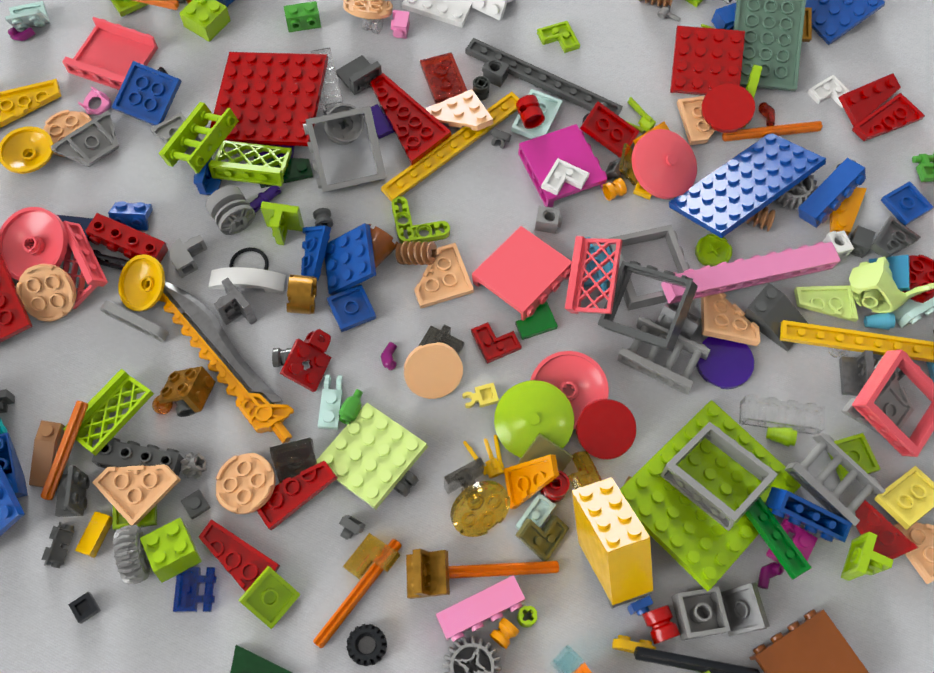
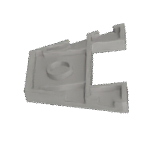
M881 359L878 361V363H877V364L875 365V367L873 368L874 370H875V368L877 367V365L879 364V362L881 361ZM895 370L874 403L900 429L914 409L905 389L899 385L897 380L899 376ZM851 398L843 408L842 413L879 433L852 406L856 398Z

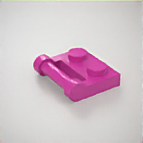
M783 519L781 526L787 534L789 531L794 534L791 540L808 561L818 538L797 525L788 522V519ZM769 548L766 555L781 564Z

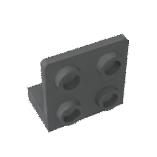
M363 55L336 70V75L354 95L371 86L370 82L382 74L381 65L378 61L370 64Z
M69 465L68 474H62L55 510V516L57 517L83 516L84 510L87 508L86 489L89 488L90 480L88 475L75 465Z

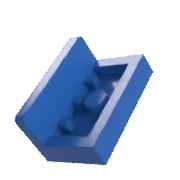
M212 157L202 170L194 175V185H196L199 193L202 195H211L220 189L222 179L212 178L209 163L213 160Z
M119 201L115 202L108 214L110 219L136 230L147 231L149 228L147 219L153 209L152 204Z

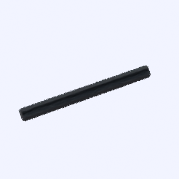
M639 646L634 651L636 660L692 671L760 673L755 668Z

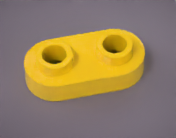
M618 635V638L613 639L612 643L613 649L634 653L637 646L656 650V647L652 646V641L640 639L639 642L631 641V637Z

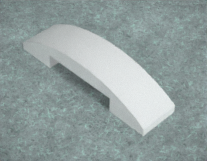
M228 267L212 270L209 281V289L225 290L222 281L228 277L235 287L264 289L265 292L284 293L286 275L257 268Z

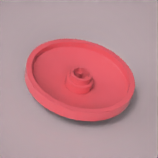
M665 129L650 131L638 140L633 149L632 167L635 177L648 193L661 199H674L679 195H683L693 186L697 176L696 158L690 145L677 133Z
M27 207L15 212L4 222L0 229V253L11 278L19 280L26 269L38 264H52L58 267L62 264L68 248V234L64 223L56 214L41 207Z
M561 351L546 357L535 368L530 379L550 383L566 395L574 413L573 430H576L580 414L588 404L599 399H608L609 388L604 371L595 360L580 352Z

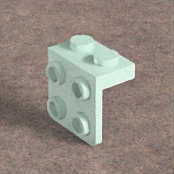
M43 1L9 7L10 15L5 16L6 21L18 30H26L31 26L42 27L46 23H50Z
M934 297L924 303L909 299L897 310L889 313H894L895 320L901 328L909 323L913 325L922 319L921 316H929L934 312Z

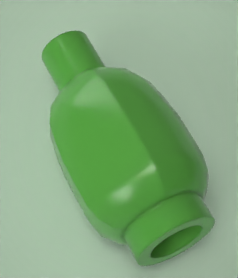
M356 389L353 396L348 397L339 410V420L342 423L350 425L351 421L357 418L362 406L360 398L363 392Z

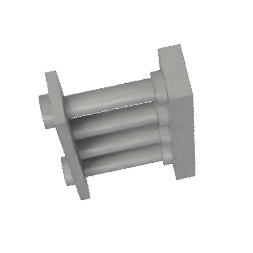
M640 316L638 318L636 327L640 331L666 339L669 332L668 329L655 324L649 318H642ZM679 335L674 350L665 366H660L654 362L660 347L653 345L648 356L645 358L636 353L642 341L634 339L629 349L622 347L617 361L687 395L694 383L690 379L699 359L706 360L710 349L704 344L695 343ZM683 349L693 355L683 374L679 375L673 372L672 368Z
M823 432L815 434L812 438L818 443L802 463H789L784 470L829 512L851 522V527H855L860 521L855 516V511L870 493L873 495L882 494L886 490L880 486L881 483L876 478L868 475L840 449L830 435ZM825 449L833 459L817 477H813L808 472V468ZM841 464L849 473L832 492H829L824 487V482ZM856 478L864 488L848 507L844 506L839 501V497Z

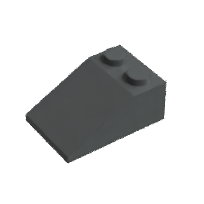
M770 283L764 287L744 312L745 317L751 323L755 322L759 326L761 333L787 352L794 342L780 341L781 322L786 320L808 324L786 295Z

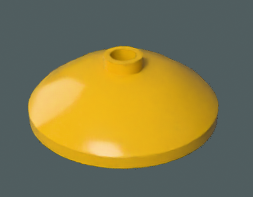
M27 126L15 129L8 133L0 142V162L7 170L14 173L25 174L39 170L49 162L53 155L51 146L54 144L53 140L46 131L38 127Z
M143 254L131 258L123 267L118 281L121 301L127 308L133 311L149 310L159 301L163 294L165 274L161 263L152 256Z

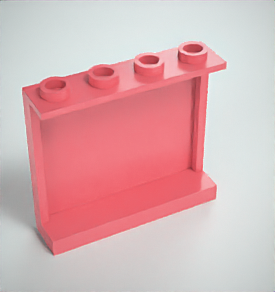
M93 17L92 19L96 25L75 57L73 59L65 57L62 62L68 73L120 90L132 62L135 61L147 66L158 49L154 37L150 34H144L135 29H129L120 24H114L105 19Z
M520 226L472 273L473 284L477 287L482 284L521 313V320L524 321L535 313L536 308L540 304L546 302L548 295L552 291L555 292L564 279L567 280L570 277L572 261Z

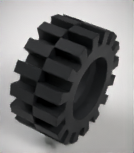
M361 624L362 626H357L353 632H350V636L347 638V651L350 658L357 664L363 666L375 665L386 653L387 643L385 635L380 628L373 624ZM365 636H370L375 640V648L369 654L360 652L358 647L359 641Z

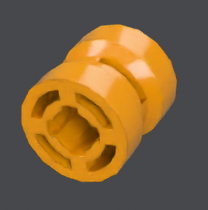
M621 178L615 179L612 183H605L602 186L604 196L609 201L615 199L616 196H623L627 193L625 182Z
M502 618L499 622L498 630L494 629L489 636L501 647L507 649L510 645L509 639L516 637L520 631L510 621Z

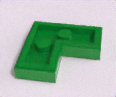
M547 300L536 308L535 313L531 317H527L524 321L518 320L515 322L522 340L555 330L558 327Z

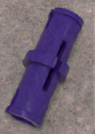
M272 185L263 193L260 192L258 197L249 203L255 213L261 209L262 201L270 202L281 193L278 186Z

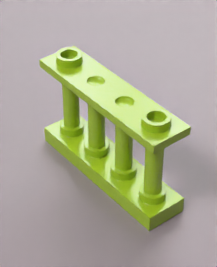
M199 102L158 154L171 167H174L178 160L187 161L194 172L198 174L239 121L230 108H227L222 116L212 114L205 103ZM209 121L216 122L212 128L205 127ZM199 134H205L206 136L201 142L195 140ZM189 146L196 148L191 155L185 154Z

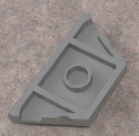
M108 110L56 142L51 146V150L88 167L100 161L119 148L110 112Z

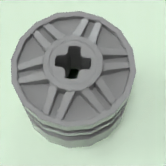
M339 104L331 109L327 115L357 108L351 104ZM362 113L324 121L326 135L337 144L346 145L353 142L361 135L364 128ZM342 121L345 122L344 124L345 126H347L343 130L339 125Z
M231 185L221 187L213 192L205 205L207 211L225 235H233L245 230L251 225L256 215L240 189Z

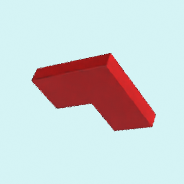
M488 322L471 329V333L487 364L522 348L514 331L496 338Z

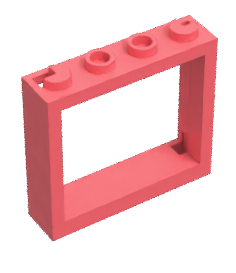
M887 351L852 403V406L902 456L918 457L934 431V383L921 370V367L911 360L905 351ZM897 367L932 402L910 438L874 403Z

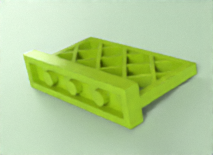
M224 140L215 159L209 163L212 178L282 186L284 183L283 176L292 154V148ZM226 147L234 148L229 152L225 151ZM246 149L251 150L250 152H248V153H246V154H243V153H242V151H244V150H246ZM263 151L268 152L267 154H265V155H263V156H260V154H259V153H261V152H263ZM237 153L240 155L239 157H237V158H235V159H232V158H231V156H233V155H235V154H237ZM280 153L286 154L285 156L280 158L276 156ZM256 155L257 159H254L252 161L248 160V158ZM271 157L275 159L274 161L268 164L265 161ZM244 160L246 164H241L239 162ZM279 164L281 168H276L274 166Z
M120 369L88 402V408L76 441L96 456L154 393ZM145 392L141 398L136 399L137 394ZM131 396L130 401L124 403V399ZM129 408V410L122 415L123 409ZM116 411V417L109 418L110 413ZM114 423V426L107 430L108 425ZM102 427L101 432L95 434V428ZM99 439V442L92 448L93 440Z

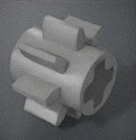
M191 452L185 455V459L180 461L182 463L181 471L187 478L193 476L196 479L202 476V472L207 470L205 468L206 460L200 453L194 455Z

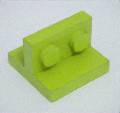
M262 201L260 208L266 226L272 228V235L275 237L278 245L285 244L288 230L303 231L304 224L299 206Z
M867 532L852 539L841 578L850 581L865 574L874 575L892 568L894 560L873 551L877 538L876 534Z

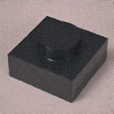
M86 592L68 604L77 622L80 624L101 611L90 592Z

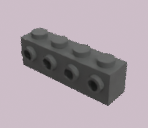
M113 437L92 459V462L101 468L164 464L179 477L182 464L180 461L184 458L175 449L167 448L165 451L150 444L144 447L134 441L123 443L120 442L121 440Z

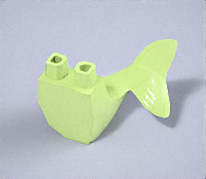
M886 257L878 258L874 263H860L859 267L852 269L849 277L852 296L860 307L864 306L872 309V312L875 313L893 312L910 298L934 289V283L915 287L905 293L900 291L893 280Z

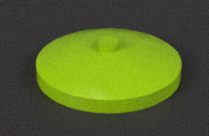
M530 380L518 383L504 393L495 410L494 425L502 445L513 455L522 458L539 433L563 449L570 440L574 429V413L571 403L560 389L544 381Z

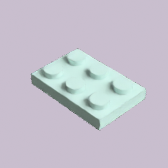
M531 89L528 95H535L537 97L545 120L540 126L527 129L524 127L521 116L518 114L511 131L533 139L548 134L562 106L563 100Z

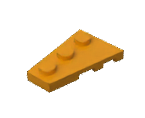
M856 187L849 198H845L841 202L840 207L830 214V232L844 230L849 235L867 188Z
M550 454L504 468L510 509L519 507L559 476L556 455Z

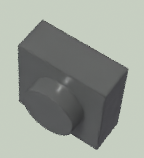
M199 489L181 500L191 519L198 517L211 508Z

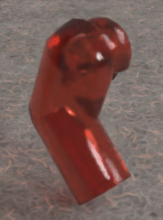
M762 102L759 105V112L766 118L767 126H774L775 110L766 102Z

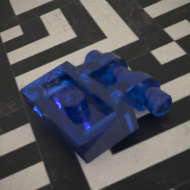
M190 567L176 576L173 612H197L198 603H203V612H212V604L215 603L213 589L217 580L214 567H207L206 576H200V567ZM200 584H205L204 595H199Z

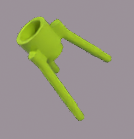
M630 97L627 103L642 118L638 122L640 126L632 123L629 124L639 130L640 133L651 130L655 126L656 121Z

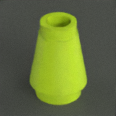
M768 427L766 439L787 447L790 445L795 446L797 430H793L791 427Z

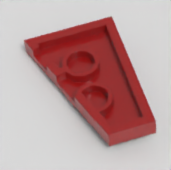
M866 500L855 511V516L860 520L855 527L860 535L867 532L877 535L873 551L893 560L919 548Z

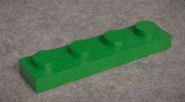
M760 497L745 515L791 579L794 580L812 567Z

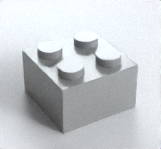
M719 586L712 587L708 592L705 589L677 593L671 597L681 640L724 634L730 631Z

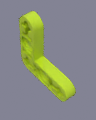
M398 196L392 200V211L397 236L401 244L405 241L409 243L411 241H420L423 243L425 241L443 240L449 237L450 225L447 222L437 221L412 225L407 199ZM398 203H401L402 205L401 212H399ZM404 217L408 219V222L400 224L398 220ZM406 229L407 235L409 236L408 239H405L404 237V230ZM421 230H427L429 232V235L423 237L419 234V232Z

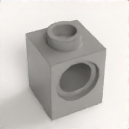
M539 206L535 230L556 234L557 227L561 228L563 218L559 216L560 209Z

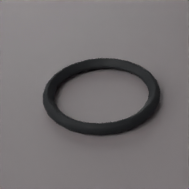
M251 247L236 252L229 264V267H233L235 259L241 253L254 251L264 258V270H268L269 267L266 254L260 249Z

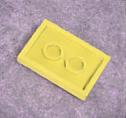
M914 466L888 486L884 493L878 494L874 498L881 507L907 530L934 508V482L919 468Z

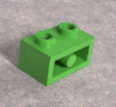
M316 1L283 6L289 33L321 28Z

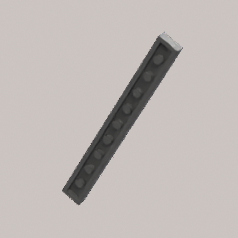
M473 38L465 49V54L480 61L488 62L493 57L509 64V74L588 111L592 110L597 101L618 116L622 111V105L478 39Z

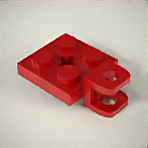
M317 329L308 333L304 341L296 339L280 374L315 392L332 358L324 353L330 344L331 336L321 329ZM308 361L310 368L304 370L302 362Z

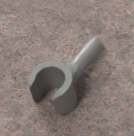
M666 6L662 7L657 13L662 19L666 16L678 22L681 19L672 14Z

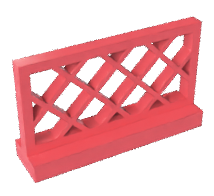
M64 221L63 223L68 234V248L63 260V270L68 273L70 262H73L72 271L68 274L75 285L76 278L80 277L78 288H76V302L73 309H76L98 286L104 287L108 281L81 225ZM73 252L74 258H73V260H70V259H71V253ZM78 266L81 269L80 275H77ZM86 280L89 286L84 290Z
M576 236L565 303L567 311L574 314L579 312L612 314L623 242L621 239H594ZM590 244H598L600 247L593 254L589 252ZM610 244H616V250L609 255L605 249ZM603 251L607 258L599 264L595 257ZM593 260L597 267L589 273L586 267ZM611 260L613 269L606 273L602 267ZM601 270L605 276L596 282L592 276ZM590 278L594 285L586 291L584 289V282ZM608 279L611 284L604 292L599 285ZM598 288L602 294L593 300L589 294ZM588 297L592 303L586 308L580 307L581 301ZM604 297L608 300L607 309H601L597 305Z

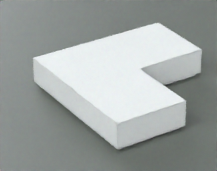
M832 75L810 88L807 94L817 104L831 97L843 108L838 97L850 91Z
M557 158L541 188L554 195L559 194L565 182L578 189H582L590 173Z

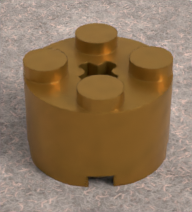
M290 274L287 290L289 301L287 303V312L315 314L317 277Z

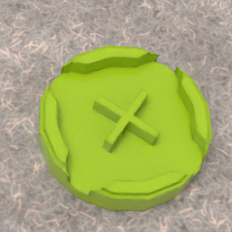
M708 234L699 239L695 247V255L704 266L710 265L712 267L722 262L728 263L732 256L731 244L729 245L725 237L720 238L715 234Z

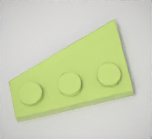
M850 285L796 287L794 289L797 307L853 322L859 319Z

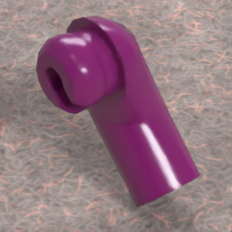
M14 27L8 30L10 38L17 41H25L36 35L31 27L22 32L17 31Z
M392 342L388 343L381 354L382 364L388 370H393L397 365L392 356L397 346Z
M776 562L763 566L760 570L757 587L768 589L770 578L783 574V566Z

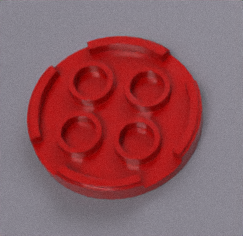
M719 85L705 95L701 107L702 117L712 129L718 132H737V130L751 122L755 112V101L749 91L739 85Z
M920 254L918 256L910 255V290L918 286L934 283V260ZM934 289L910 299L924 303L934 297Z
M599 399L588 404L582 410L576 425L577 438L582 448L590 455L599 459H614L623 455L632 446L636 437V421L632 412L624 404L612 399Z

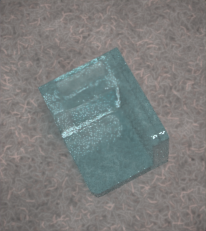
M567 644L550 664L559 673H574L584 660Z

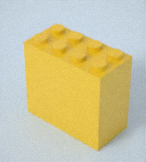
M611 477L572 490L578 543L612 605L653 591L650 536L613 478Z

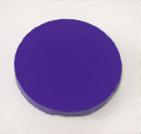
M708 337L702 342V344L710 349L706 360L699 359L696 367L706 382L708 381L717 387H721V389H734L743 385L750 378L754 370V357L747 344Z

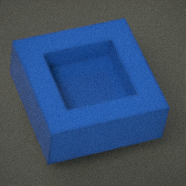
M649 595L631 603L627 609L630 615L637 613L638 616H641L650 611L649 607L653 604V601Z

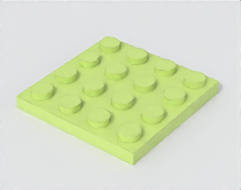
M366 403L360 410L357 418L341 431L314 463L318 464L326 461L338 477L336 481L376 510L424 453L428 445L372 405Z

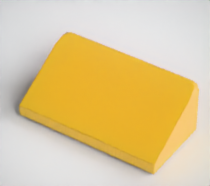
M95 511L75 551L95 558L112 525L113 517Z

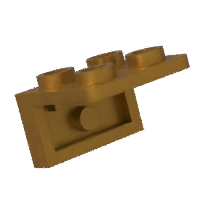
M203 366L174 371L169 375L157 401L162 404L184 400L194 412H201L216 381Z

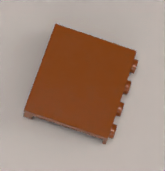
M813 609L803 615L805 620L800 623L798 620L787 626L789 631L784 634L781 632L775 634L770 638L772 641L767 646L764 643L753 649L755 654L749 657L750 660H756L764 673H869L824 609L817 612Z

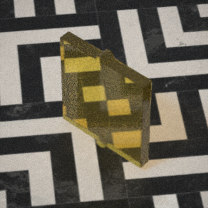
M625 143L623 145L619 170L633 185H637V179L632 167L633 150Z

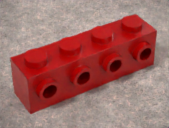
M96 213L85 230L92 243L96 245L102 244L112 252H121L129 259L144 254L156 258L161 263L168 251L164 241L99 213Z

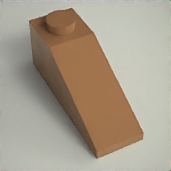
M41 420L34 439L29 479L30 486L44 487L65 432L63 424Z

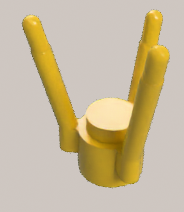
M494 435L497 459L493 456L488 440L484 439L490 460L485 462L486 466H484L471 446L464 441L463 444L482 469L484 476L488 475L489 478H494L504 473L503 469L505 467L502 462L497 435Z

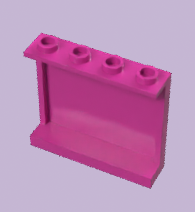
M577 124L519 143L518 154L545 207L551 208L554 205V201L598 185L602 189L603 184L607 181L606 172L602 171L598 158L592 153L591 145L586 142L584 133ZM557 158L590 173L582 189H578L565 182L559 194L554 195L542 189L541 186Z

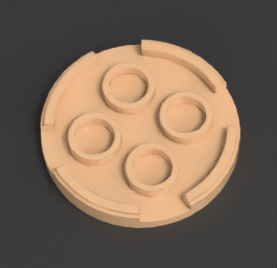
M343 0L345 11L360 18L383 19L389 17L393 10V5L390 1Z
M64 110L52 115L45 122L46 125L43 130L50 135L55 144L92 119L82 111ZM53 152L54 155L65 157L56 152Z
M38 264L26 269L16 284V292L25 310L40 321L50 322L63 318L73 309L76 302V287L72 278L66 271L52 264Z
M440 342L418 346L408 355L404 364V378L409 389L416 395L428 399L441 398L450 394L459 385L463 375V365L458 353L449 345Z
M259 454L235 455L220 468L216 476L215 495L220 505L232 513L249 514L255 512L267 503L274 491L276 481L274 469Z

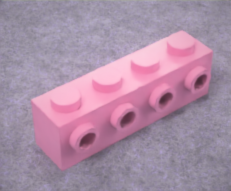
M513 575L437 613L436 618L446 640L452 639L455 642L464 637L463 632L469 629L474 632L484 627L483 622L489 619L494 622L503 617V612L509 609L511 612L523 607L521 603L525 601V597Z

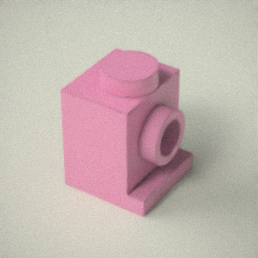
M393 10V19L391 20L393 36L407 39L410 14L407 11Z

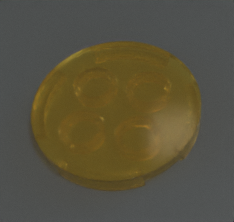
M477 482L462 491L454 501L450 513L451 522L455 529L463 536L478 537L488 533V530L497 523L501 524L510 508V497L505 488L498 482Z

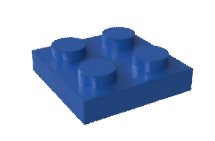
M910 181L881 199L882 203L905 226L934 208Z
M362 284L327 298L341 333L376 319V314Z

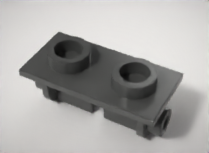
M59 522L58 527L53 526L49 539H53L51 547L45 548L41 559L45 560L44 566L47 565V562H52L51 567L60 568L64 564L68 549L60 548L61 544L70 545L75 533L73 530L74 526L66 524L65 528L60 527L62 522Z

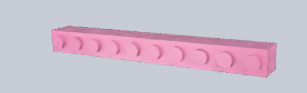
M818 242L813 246L803 245L794 250L789 248L780 253L770 252L765 256L755 255L746 260L740 258L732 263L722 262L717 266L711 267L707 265L698 270L688 269L683 273H673L677 277L685 275L693 279V282L698 285L693 298L696 299L830 270L841 260L832 242ZM666 282L661 283L668 304L681 301L685 288Z

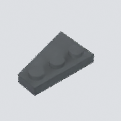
M890 216L870 248L876 254L888 258L917 242L921 237Z

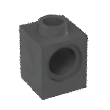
M491 57L482 67L483 76L488 78L490 83L501 88L508 77L509 64Z
M858 225L849 239L854 247L851 254L863 258L870 250L876 232Z

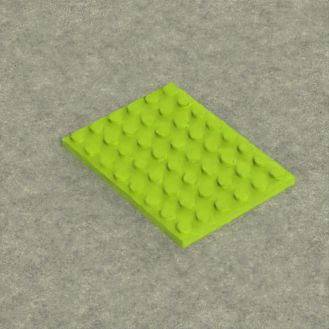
M712 400L620 488V491L647 533L707 592L712 589L759 533L745 514L730 531L725 529L661 477L665 465L711 422L778 474L770 487L760 496L764 503H766L772 487L784 489L794 494L801 486L784 470L786 467ZM706 438L677 465L733 511H736L762 482Z

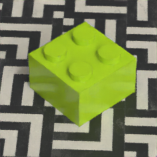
M192 0L179 13L185 28L209 42L231 21L227 7L216 0Z
M181 518L140 538L152 570L161 583L202 562L191 535Z

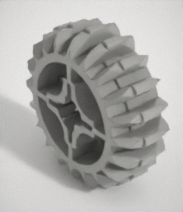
M809 175L777 198L776 204L781 203L783 208L788 206L789 210L793 209V207L798 210V207L818 188L816 186L817 181L813 180L814 175Z
M137 525L121 527L116 530L113 536V550L118 572L123 581L128 585L141 583L148 579L150 574V562L140 540L143 537V532Z
M471 636V643H467V638L463 637V645H460L456 640L454 644L457 649L448 648L452 656L444 655V659L450 662L449 664H442V668L449 669V672L445 673H454L453 664L461 667L465 673H469V668L464 664H470V661H473L476 656L475 667L479 670L477 672L473 671V673H495V671L502 670L501 666H495V663L499 662L501 658H493L492 655L497 652V649L489 651L488 648L491 646V643L488 642L484 647L482 645L484 640L482 637L478 643H475V636ZM475 649L470 659L457 658V655L463 650ZM481 652L488 658L490 670L480 665L479 656Z

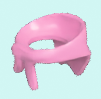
M91 86L92 90L84 99L83 104L81 102H78V104L84 107L89 115H101L110 109L111 100L106 94ZM99 97L102 101L100 107L91 109L89 107L90 100Z

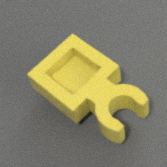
M494 383L475 387V393L465 392L462 394L463 399H471V402L465 403V408H472L475 403H479L481 408L499 402Z

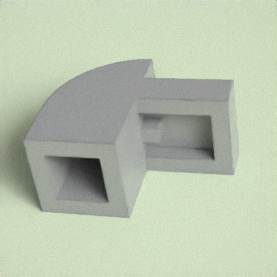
M200 235L190 238L184 244L179 238L170 248V259L181 278L198 269L192 257L207 250L206 244Z

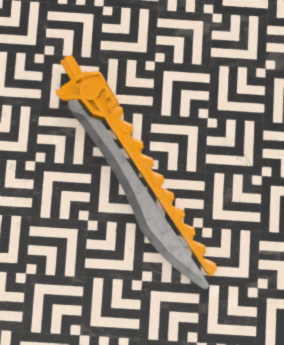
M165 281L164 289L180 307L176 308L163 293L159 301L165 302V306H163L164 311L174 314L172 317L173 323L183 325L181 329L182 335L192 337L190 346L201 349L198 352L199 358L210 361L207 364L208 369L219 372L217 381L228 384L226 388L227 394L238 397L235 401L236 407H239V410L257 433L273 431L282 444L288 443L293 436L283 425V422L290 414L294 413V409L283 404L282 399L244 361L229 340L217 316L207 306L188 292ZM185 313L253 393H249L186 320L183 316ZM261 395H264L272 404H270V403H269L265 398H263Z

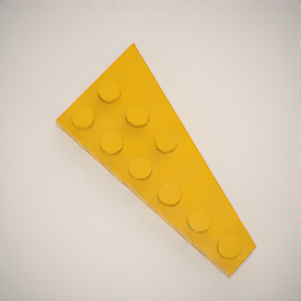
M57 79L1 91L0 128L61 97Z

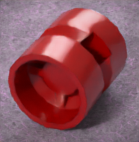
M526 95L517 101L516 108L525 128H536L544 122L545 116L535 95Z
M558 470L559 476L540 490L541 494L553 503L561 501L570 486L568 476Z
M669 605L642 614L646 626L652 627L650 636L654 644L681 635L677 625L670 621L673 615Z

